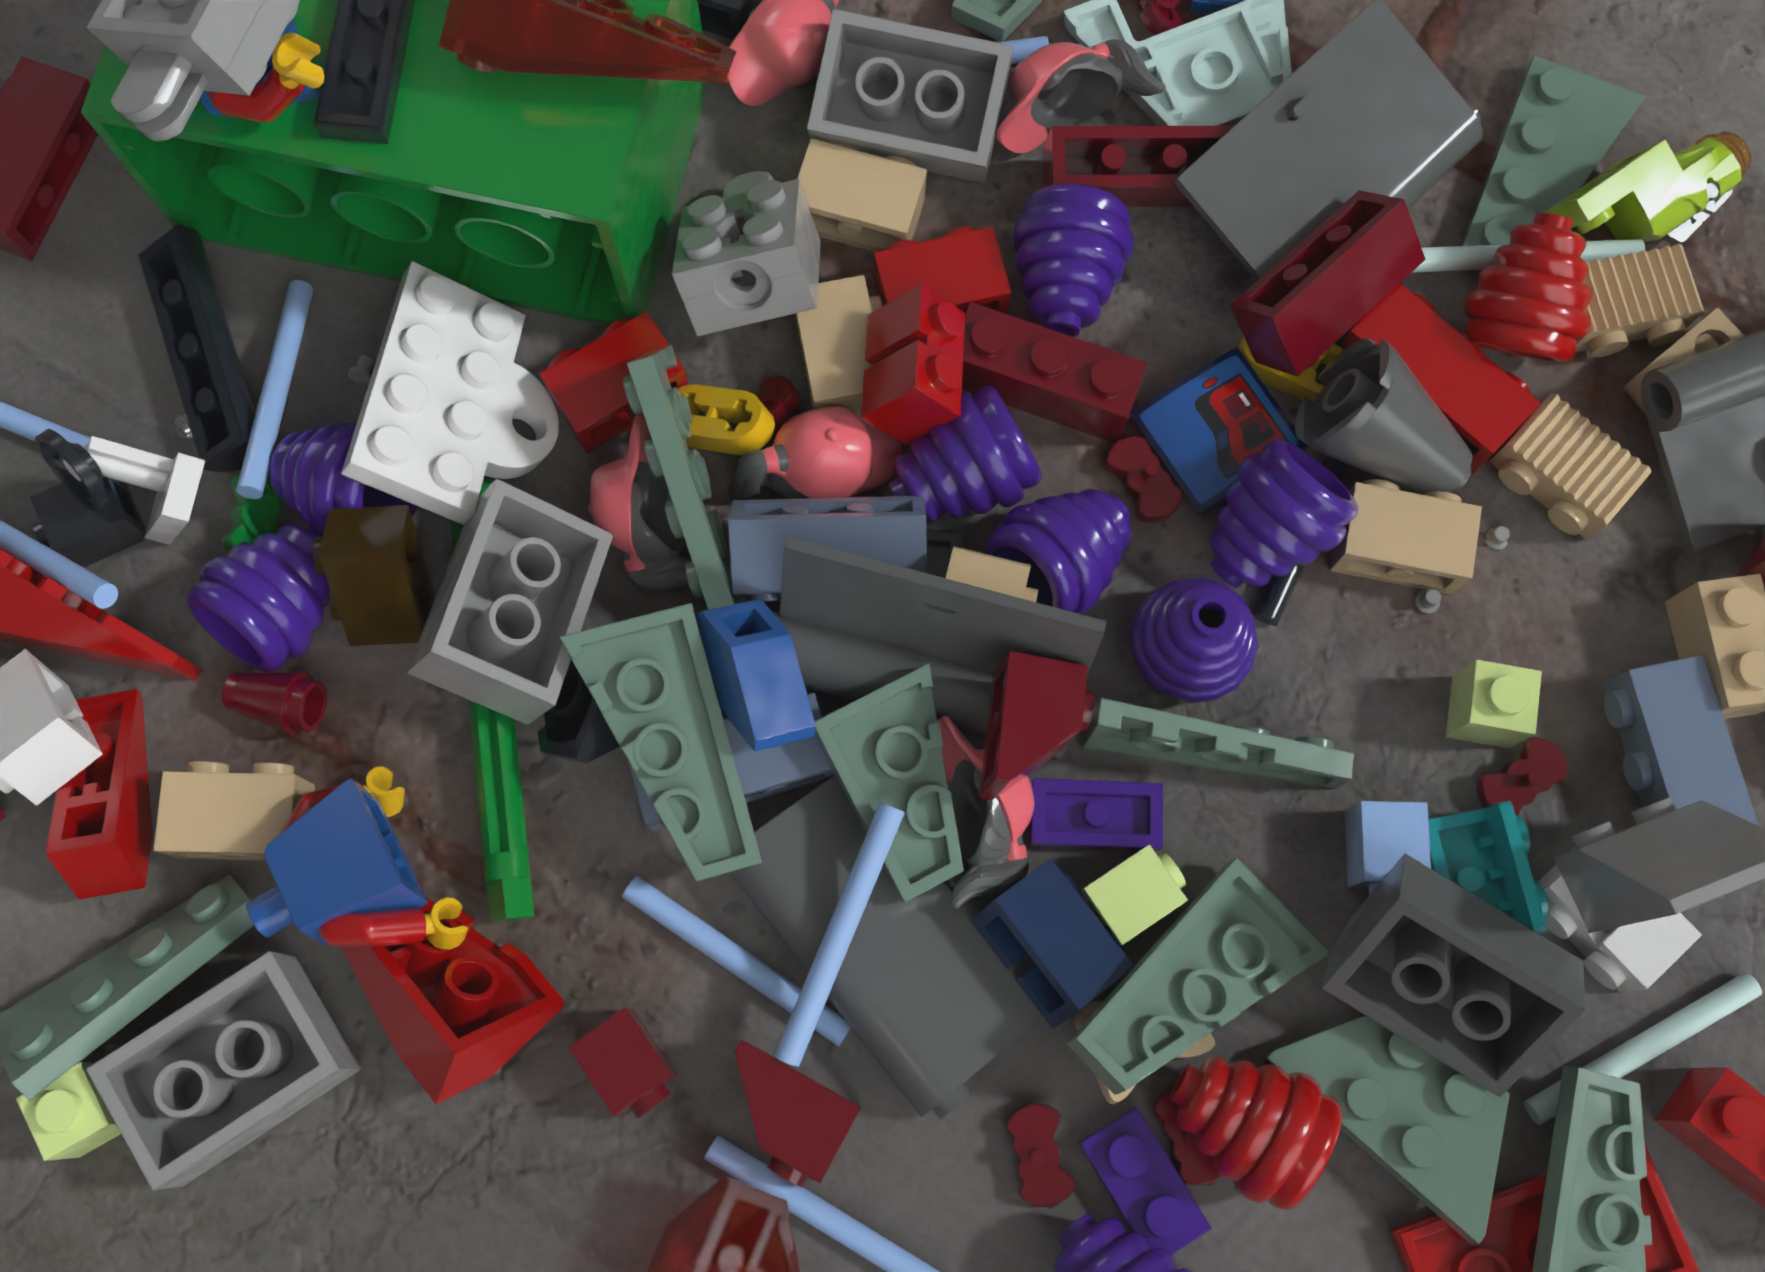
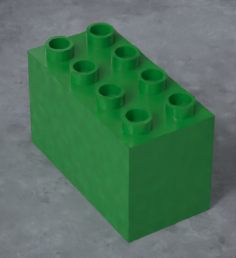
M300 0L297 13L294 16L295 24L300 36L320 46V53L312 58L310 62L322 67L323 71H325L339 0ZM415 0L388 144L320 137L314 126L319 97L313 100L291 103L271 123L211 115L199 99L183 131L179 135L163 141L151 140L142 134L133 122L126 120L118 113L111 103V98L129 67L106 45L84 101L81 114L171 225L175 227L179 224L198 231L202 241L401 282L403 273L413 261L501 304L609 326L619 319L625 317L635 318L648 310L710 83L697 0Z

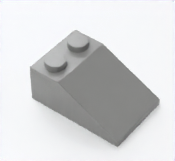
M1668 797L1631 812L1637 825L1616 833L1611 822L1608 821L1571 836L1576 849L1554 857L1589 933L1676 915L1764 879L1765 828L1703 800L1676 808L1672 798Z

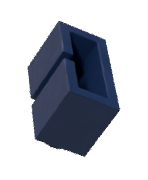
M1051 858L993 900L971 921L1007 969L1029 954L1036 965L1016 981L1052 1029L1080 1011L1135 966L1124 953L1123 945L1119 946L1109 928L1100 922L1082 899L1081 891L1076 882L1070 876L1063 873Z

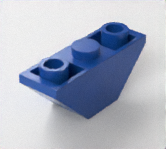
M759 599L705 610L696 614L695 618L719 706L753 751L779 747L783 744L814 737L816 725L791 634L764 602Z

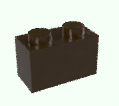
M409 506L329 509L323 536H317L313 543V561L317 574L319 576L326 575L330 587L329 606L334 621H342L350 646L418 643L433 606L435 596Z

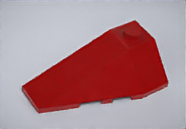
M0 549L1 641L196 681L203 671Z
M426 897L428 903L420 907L424 914H431L436 903ZM462 910L457 918L440 920L441 924L449 928L468 927L464 941L453 949L443 950L435 947L429 942L426 935L422 942L385 947H341L397 1055L435 1104L492 1077L562 1009L565 1002L525 953L509 942L502 948L473 929L475 919Z

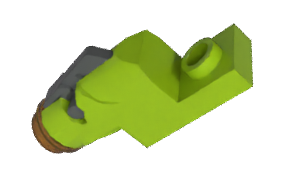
M1727 131L1718 134H1707L1687 149L1676 153L1672 152L1667 141L1664 139L1626 156L1544 213L1573 219L1572 228L1577 226L1581 234L1605 223L1617 240L1642 239L1646 243L1662 238L1670 244L1676 245L1686 241L1732 195V188L1742 182L1746 171L1751 166V152L1741 137Z

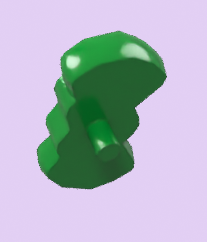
M240 473L230 480V487L238 503L231 511L234 527L221 541L222 546L227 552L236 545L253 543L254 539L260 535L267 533L277 534L276 518L281 509L278 501L280 497L276 495L270 483L269 474L263 496L260 499H248L237 493L236 488Z

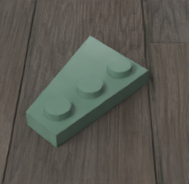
M930 663L815 721V736L865 833L867 834L880 802L905 812L883 864L886 874L900 901L903 903L964 871L951 791L948 790L941 747H943L940 723L936 719L931 689L933 681Z

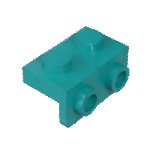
M1511 801L1495 803L1483 809L1428 819L1432 870L1536 933L1541 934L1547 931L1545 923L1549 913L1547 896L1541 883L1538 880H1533L1526 855L1530 850L1529 832L1522 817L1515 815Z

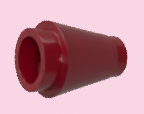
M235 672L225 681L222 691V702L227 710L236 711L239 714L290 735H297L302 731H313L319 726L327 707V691L325 685L321 681L314 680L308 672L245 674Z

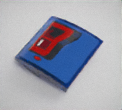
M1238 347L1184 377L1130 414L1201 516H1204L1226 500L1225 493L1228 486L1239 479L1237 469L1240 463L1250 454L1261 453L1268 442L1282 438L1303 450L1309 448L1297 438L1295 427Z

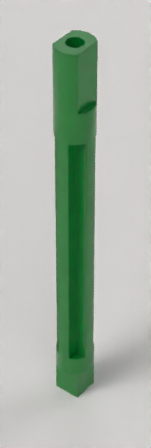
M484 476L479 496L491 485L490 477ZM450 520L454 551L463 524ZM468 700L489 924L519 922L535 917L515 719Z

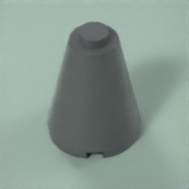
M1370 338L1359 340L1338 354L1317 377V380L1324 387L1315 401L1312 402L1305 396L1299 407L1295 421V432L1297 438L1309 448L1384 480L1393 482L1421 495L1435 491L1454 494L1465 485L1470 477L1472 463L1470 448L1398 351L1381 338L1380 344H1376Z

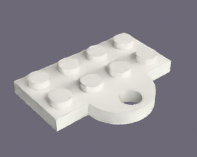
M412 261L403 273L341 474L465 525L475 513L484 476L510 479L523 476L535 469L553 449L558 437L559 421L556 407L546 388L529 371L514 363L526 315ZM512 419H520L528 423L536 434V441L527 440L520 436L513 427Z

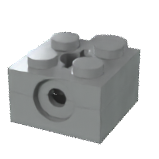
M102 0L86 28L129 67L111 98V103L115 110L126 120L133 122L135 127L147 138L154 141H163L175 137L183 131L204 91L250 96L256 83L263 77L267 68V62L287 24L296 15L300 0Z
M748 172L728 181L724 186L722 198L717 195H709L697 199L690 206L682 207L672 276L697 336L817 309L821 241L799 179L780 183L775 181L769 172Z

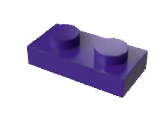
M1032 779L1035 805L1030 821V846L1140 851L1150 844L1154 851L1163 849V783Z
M1138 1107L1131 1108L1078 1142L1131 1232L1143 1234L1148 1239L1152 1250L1164 1248L1171 1254H1174L1212 1229Z

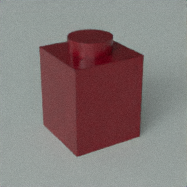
M622 1008L568 1047L613 1116H622L632 1110L636 1118L639 1119L671 1096L665 1084L678 1076V1074L634 1009Z

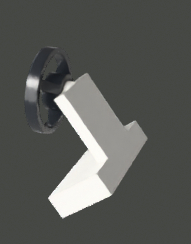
M46 429L35 437L37 448L50 469L68 491L88 509L97 512L109 503L108 495L103 487L102 476L157 491L144 538L170 545L189 522L205 460L179 452L174 459H170L92 436L89 443L82 447L78 443L68 442L52 429Z

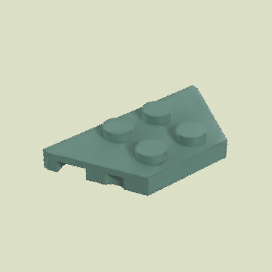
M1366 1015L1277 1049L1264 1061L1266 1065L1280 1066L1288 1074L1294 1072L1306 1073L1316 1079L1320 1084L1322 1093L1333 1096L1340 1104L1343 1115L1340 1129L1467 1242L1471 1245H1476L1483 1240L1486 1235L1510 1096L1507 1091L1501 1097L1495 1095Z

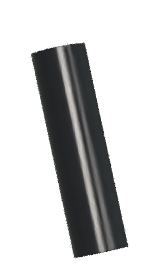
M177 224L139 253V260L199 459L205 460L203 470L214 472L241 470L256 412L201 235L192 228Z

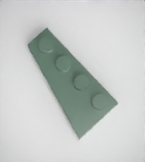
M1534 56L1525 70L1460 246L1510 244V232L1513 227L1523 223L1532 224L1535 213L1546 212L1581 188L1646 96ZM1472 270V271H1475V272L1480 273L1482 270Z
M692 603L561 636L560 640L695 882L762 863Z
M228 875L217 883L204 887L189 900L0 1013V1059L11 1083L29 1101L254 926L246 909V904L251 899L233 877Z
M1563 1066L1532 1272H1646L1644 1245H1652L1650 1215L1643 1214L1641 1209L1639 1180L1647 1176L1639 1083L1580 1067Z

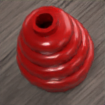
M1537 212L1534 215L1532 224L1523 223L1512 228L1510 244L1502 245L1496 250L1494 266L1483 268L1478 278V290H1472L1465 300L1464 312L1466 317L1470 319L1464 328V334L1469 341L1478 343L1480 347L1551 362L1566 363L1575 356L1577 340H1582L1589 332L1591 326V316L1585 310L1591 301L1592 291L1588 285L1583 283L1589 273L1588 263L1580 258L1586 248V241L1580 234L1571 231L1573 219L1556 214Z
M1210 1057L1199 1068L1188 1063L1176 1080L1170 1095V1100L1179 1105L1177 1112L1179 1128L1182 1131L1194 1134L1195 1147L1202 1154L1212 1156V1165L1215 1172L1221 1177L1234 1180V1188L1243 1198L1258 1203L1268 1201L1273 1207L1283 1210L1293 1209L1301 1203L1316 1184L1333 1152L1343 1117L1337 1099L1331 1095L1323 1094L1319 1082L1306 1073L1294 1072L1288 1074L1280 1066L1271 1064L1257 1068L1252 1062L1244 1060L1236 1061L1229 1065L1221 1057Z

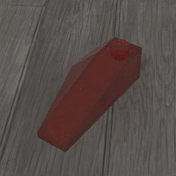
M450 0L439 47L457 53L458 61L465 66L483 72H495L497 69L505 72L715 83H726L737 52L667 16L650 14L643 20L633 15V7L626 0Z

